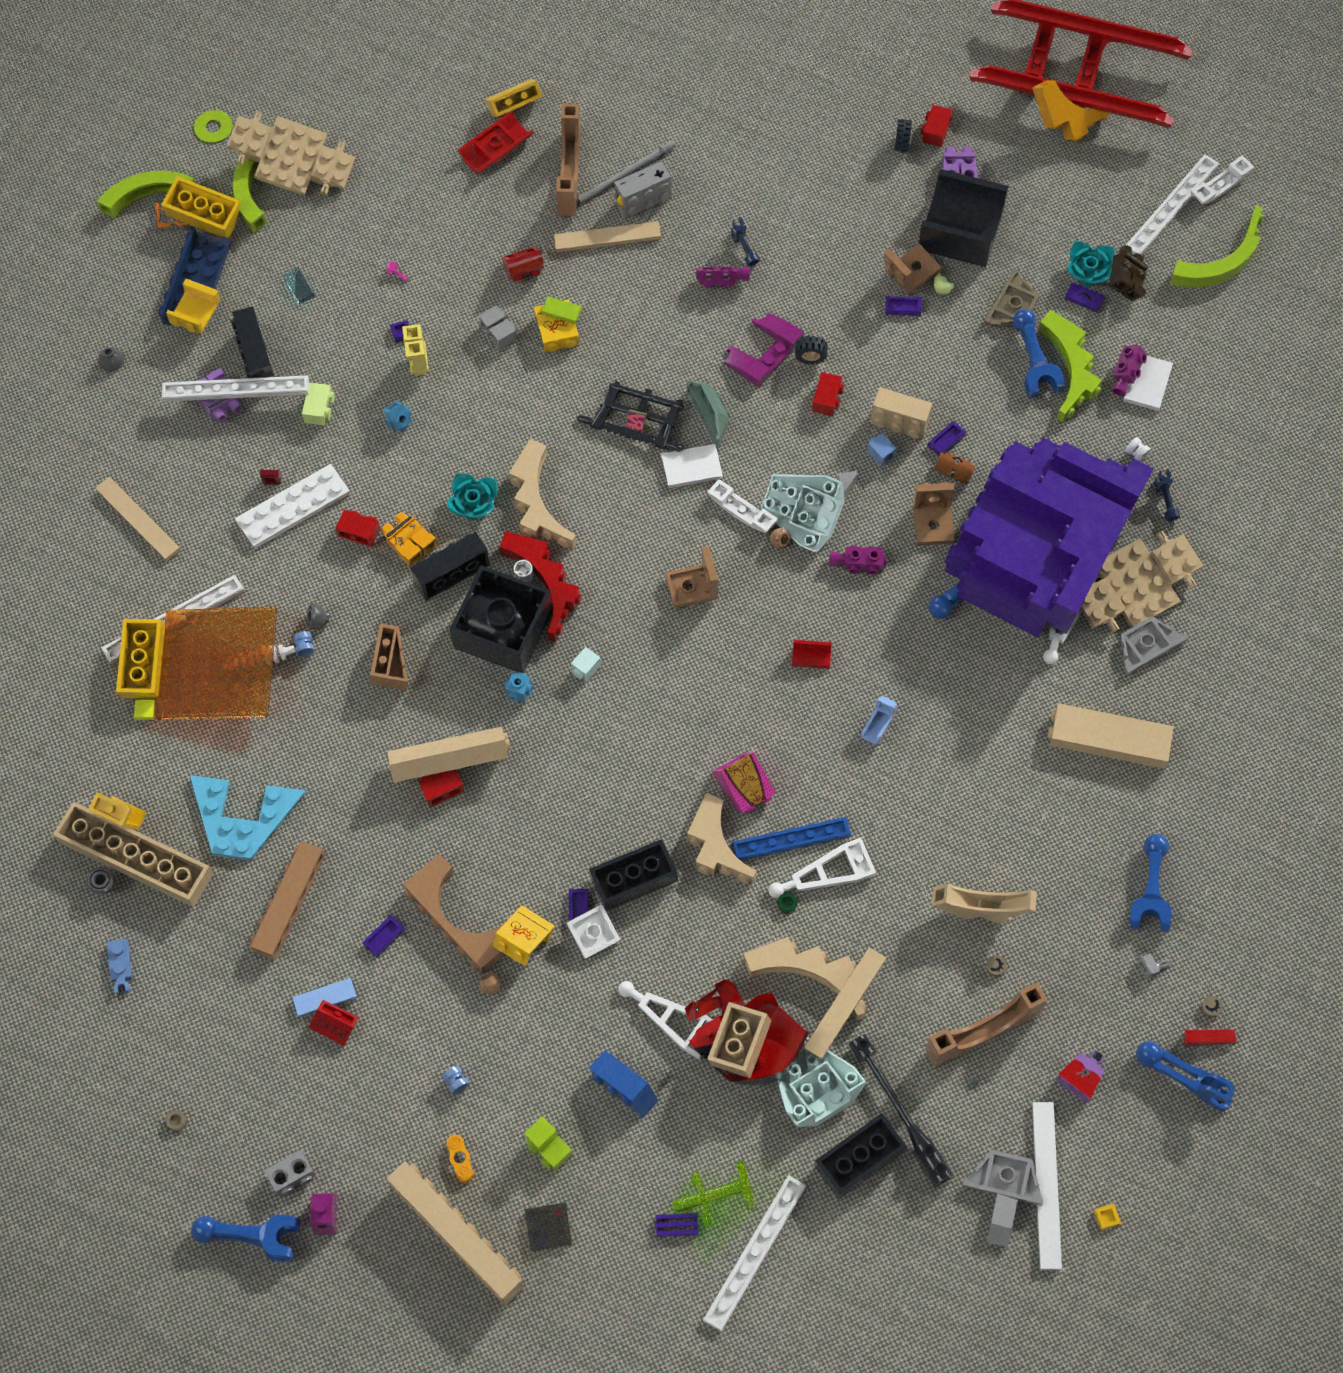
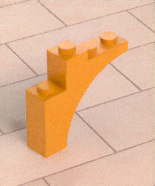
M1045 81L1032 88L1045 127H1052L1053 129L1061 127L1065 140L1076 142L1083 139V136L1089 133L1087 128L1094 126V122L1107 119L1108 115L1111 114L1095 109H1084L1073 104L1060 91L1056 81Z

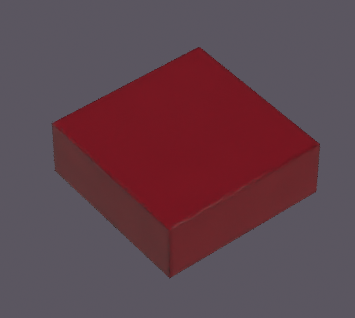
M260 470V477L264 485L281 484L282 478L279 470Z

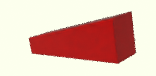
M1235 1029L1185 1030L1183 1033L1184 1047L1235 1044L1237 1042Z

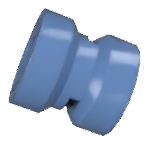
M303 631L293 635V642L296 645L295 651L298 657H307L315 652L314 645L311 644L312 636L310 632Z
M459 1066L449 1069L442 1075L445 1083L449 1084V1090L452 1095L460 1093L470 1084L467 1078L462 1076V1070Z

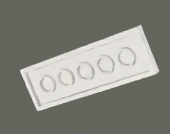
M329 464L236 517L235 520L253 548L256 549L350 495V491L334 467Z

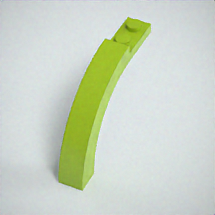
M245 158L243 166L237 164L233 178L234 198L241 201L239 213L242 220L255 233L267 221L264 212L257 207L251 197L252 182L259 163Z
M150 171L136 174L109 188L97 200V204L101 212L116 218L127 205L139 198L151 194L168 193L176 176L194 183L195 179L186 174L172 171Z
M1255 206L1245 239L1237 250L1221 260L1210 263H1188L1177 260L1170 284L1181 287H1207L1222 283L1242 271L1254 256L1261 238L1257 236L1259 229L1256 227L1257 224L1261 225L1264 216L1261 214L1263 207Z

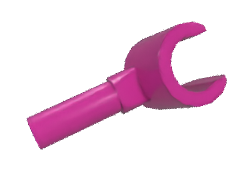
M389 261L387 273L389 275L395 274L406 282L408 278L397 270L398 264L394 261Z

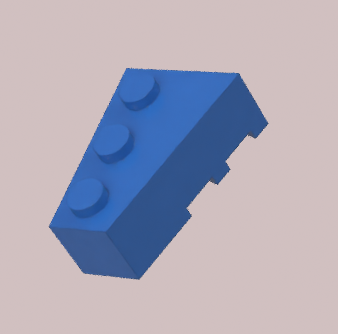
M606 1050L589 1067L593 1074L591 1077L597 1084H603L610 1094L616 1095L642 1119L659 1101L646 1080Z

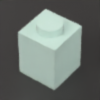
M585 647L571 663L573 675L587 682L601 666V658Z

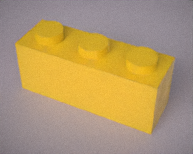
M529 79L486 98L485 101L491 116L498 117L543 96L537 80Z

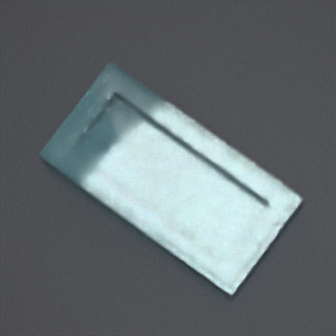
M299 267L283 275L284 280L299 304L315 297L313 290Z

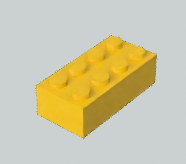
M123 619L116 693L121 699L160 698L166 626L162 620Z

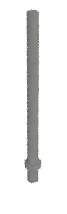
M670 141L665 145H660L659 149L577 198L578 202L582 204L613 185L614 182L628 176L662 154L666 155L670 149L675 147L674 142Z

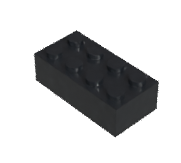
M253 306L233 311L234 319L231 320L247 377H274Z
M474 532L473 534L465 535L462 540L456 543L449 544L440 552L432 553L429 558L416 562L410 569L414 585L423 599L427 601L476 574L481 565L489 567L490 561L486 546L477 532Z
M662 839L589 869L590 879L605 911L678 881V873Z
M881 1113L816 1159L814 1167L839 1200L905 1153L907 1146Z

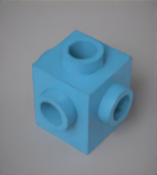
M395 401L382 409L386 416L385 422L390 429L403 431L413 422L410 417L412 416L410 409L400 401Z
M512 672L510 678H507L505 681L504 689H506L507 698L516 702L526 703L528 696H531L533 685H531L530 677L526 674Z

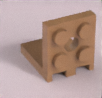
M919 243L900 258L890 248L884 251L883 261L886 273L895 279V282L901 289L904 288L908 296L942 270V267ZM915 264L921 265V268L919 270H913L912 266Z
M940 482L938 484L922 483L916 485L913 514L917 546L954 544L955 538L951 512L954 483ZM936 523L939 528L931 529L929 524Z
M709 546L702 548V565L665 572L674 609L718 599V577ZM690 583L693 585V588L685 590L683 585Z

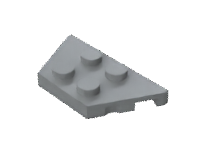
M1153 616L1127 630L1120 636L1126 674H1131L1188 641L1189 637L1186 634L1181 635L1174 631L1173 627L1163 624Z
M991 1149L985 1156V1159L978 1164L974 1172L963 1183V1187L995 1195L1001 1194L1016 1198L1019 1201L1043 1206V1198L1033 1160Z

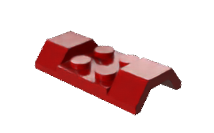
M510 111L460 147L458 152L464 163L475 174L481 173L520 147L523 141L533 135V131H527L522 127L513 112Z

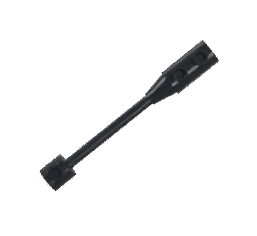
M862 1034L853 1039L848 1044L859 1062H867L908 1128L907 1131L914 1147L913 1155L934 1189L952 1179L953 1173L935 1144L914 1124L874 1060L873 1055L877 1051L867 1035Z

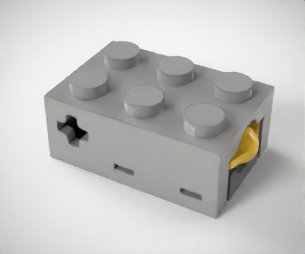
M661 161L614 182L615 203L625 218L634 216L638 212L649 209L653 205L667 201L672 197L671 176Z

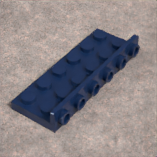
M193 226L190 232H187L185 246L180 251L181 257L175 264L174 276L170 278L169 290L165 292L163 306L159 308V316L163 324L174 326L169 322L166 312L168 310L174 312L185 293L183 287L185 279L216 289L232 244L230 238L199 233L196 227Z

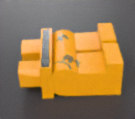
M400 512L394 518L398 524L393 528L389 523H386L381 530L387 544L409 567H412L423 558L422 554L425 556L437 546L436 538L431 533L429 534L411 515L407 516Z

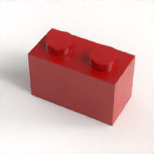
M932 105L931 111L926 113V125H922L920 132L923 135V143L939 147L943 146L952 119L953 109Z
M821 372L812 402V412L829 416L834 415V411L838 410L840 405L839 394L842 395L845 384H842V376Z
M344 509L335 529L338 537L372 548L379 534L380 525L379 521L372 516L366 517L360 515L357 511Z
M456 769L423 776L418 781L429 807L465 792Z

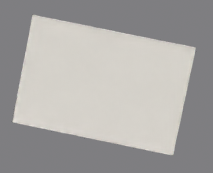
M1147 356L1146 363L1142 364L1140 368V378L1136 379L1134 384H1128V391L1123 401L1159 411L1173 363Z
M715 444L684 449L681 452L673 451L661 454L668 489L723 479Z

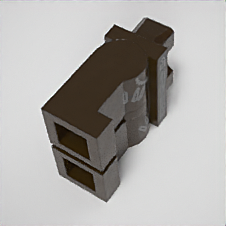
M1126 245L1120 248L1119 254L1113 256L1112 261L1114 262L1112 264L1109 286L1117 292H1121L1130 301H1134L1144 297L1146 294V289L1143 288V281L1146 277L1145 271L1148 270V265L1143 262L1144 256L1137 253L1132 255V248Z

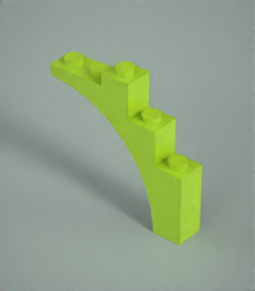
M1050 309L1040 321L1038 332L1049 339L1058 349L1068 370L1069 392L1057 416V420L1063 423L1067 418L1070 419L1073 416L1077 405L1081 406L1085 399L1090 402L1093 397H1097L1100 394L1102 380L1090 373L1094 366V355L1083 349L1086 343V331Z

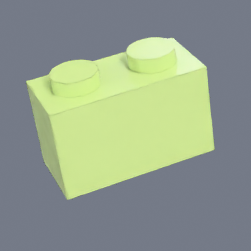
M309 383V394L306 395L302 411L304 423L326 426L327 419L331 417L330 405L334 403L335 398L330 385Z

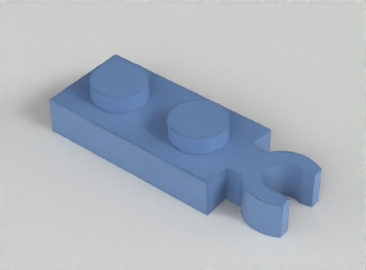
M128 939L107 942L110 980L116 982L114 991L119 995V988L125 986L126 992L130 993L131 988L126 981L127 979H132Z

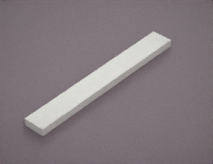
M1204 155L1126 244L1132 248V255L1136 253L1142 255L1193 197L1191 191L1203 182H1206L1218 168V162L1207 155Z
M308 375L162 383L163 402L309 394Z
M233 575L156 617L154 620H162L166 626V635L245 592L236 575ZM121 637L102 647L111 665L119 661Z
M1033 1102L1035 1173L1043 1198V1206L1037 1205L1040 1270H1062L1054 1103Z
M790 1175L787 1176L708 1310L703 1322L722 1332L804 1192L805 1184Z

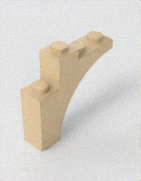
M706 793L687 833V840L696 847L703 846L696 859V868L705 875H714L716 870L719 869L724 875L729 876L731 874L743 883L750 882L753 884L756 879L757 870L740 861L730 850L724 839L721 829L724 800Z
M944 884L933 888L932 906L965 920L982 917L998 924L1011 921L1013 916L1035 912L1037 892L1033 890L1009 893L983 892Z

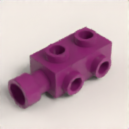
M706 266L696 269V279H699V285H703V287L709 288L714 287V285L731 287V285H735V279L749 281V267L735 269V267Z
M1140 345L1124 346L1112 374L1117 381L1113 386L1112 392L1117 396H1126L1128 384H1134L1135 380L1141 376L1140 368L1142 364L1146 363L1147 355Z
M850 546L845 548L844 554L830 551L829 566L837 567V565H844V570H849L851 574L867 571L870 575H876L882 572V568L886 567L887 556L883 555V548L875 546L868 548Z

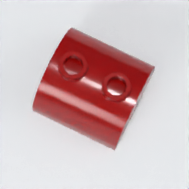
M536 247L501 257L508 278H513L514 282L523 280V275L528 273L531 276L541 274L540 270L544 269L541 251Z

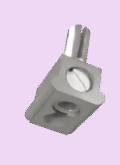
M1151 953L1140 957L1137 961L1146 979L1156 976L1160 969L1171 965L1169 959L1156 963Z

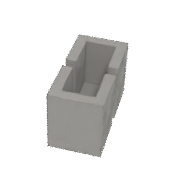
M497 305L478 315L480 326L488 336L493 335L490 338L499 350L517 340L516 332H518L516 325L513 322H509L506 312L500 310Z

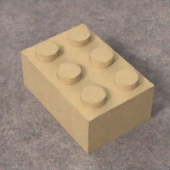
M880 387L872 408L871 424L879 428L890 429L895 433L909 435L915 439H923L930 422L933 403Z
M729 1002L707 1059L714 1067L750 1078L771 1024L769 1016L766 1013Z

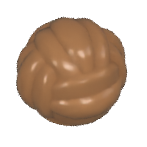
M777 528L771 533L770 540L773 547L783 548L788 545L790 535L786 529Z
M489 973L480 979L479 985L484 993L493 994L498 992L501 980L497 974Z

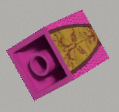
M754 752L743 753L712 771L737 812L747 814L755 809V805L760 802L761 804L772 800L771 796L776 794Z

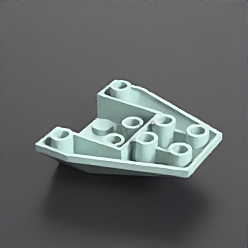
M773 474L760 509H765L777 517L778 521L776 524L780 528L786 529L790 537L798 545L817 553L831 538L845 501L843 482L826 475Z
M807 1037L795 1064L786 1077L777 1080L786 1113L797 1127H810L822 1124L852 1105L866 1085V1081L854 1066L828 1050L822 1060L806 1051L804 1047L809 1041V1037Z

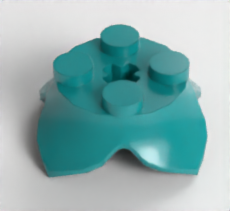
M1075 240L1070 249V263L1067 266L1069 274L1085 287L1108 281L1114 262L1112 261L1113 256H1115L1114 247L1100 245L1093 249L1088 243Z
M456 473L451 485L453 495L447 500L448 509L458 516L466 517L469 521L489 515L494 509L493 503L498 493L497 480L492 477H483L480 480H476L470 474Z

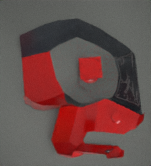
M726 979L714 984V990L696 1002L691 1001L684 1008L689 1021L696 1020L717 1008L722 1010L721 1016L712 1019L698 1028L695 1035L689 1040L694 1049L706 1061H708L709 1053L729 1002L766 1013L769 1016L771 1024L750 1078L714 1067L729 1082L756 1086L786 1077L795 1064L810 1031H806L778 1005L772 992L755 996L744 1005L735 984Z

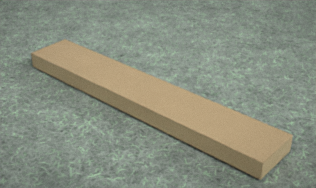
M659 221L554 234L556 253L661 239Z
M110 477L95 488L166 562L181 551L180 547Z
M870 947L868 948L805 1045L804 1049L822 1060L886 961L885 956Z

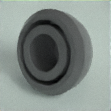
M106 347L99 355V364L106 371H115L124 363L122 352L114 347Z
M311 603L307 610V626L309 629L320 628L324 623L329 622V612H326L318 604Z
M106 867L93 869L88 874L86 880L88 888L96 894L109 892L115 882L112 871Z

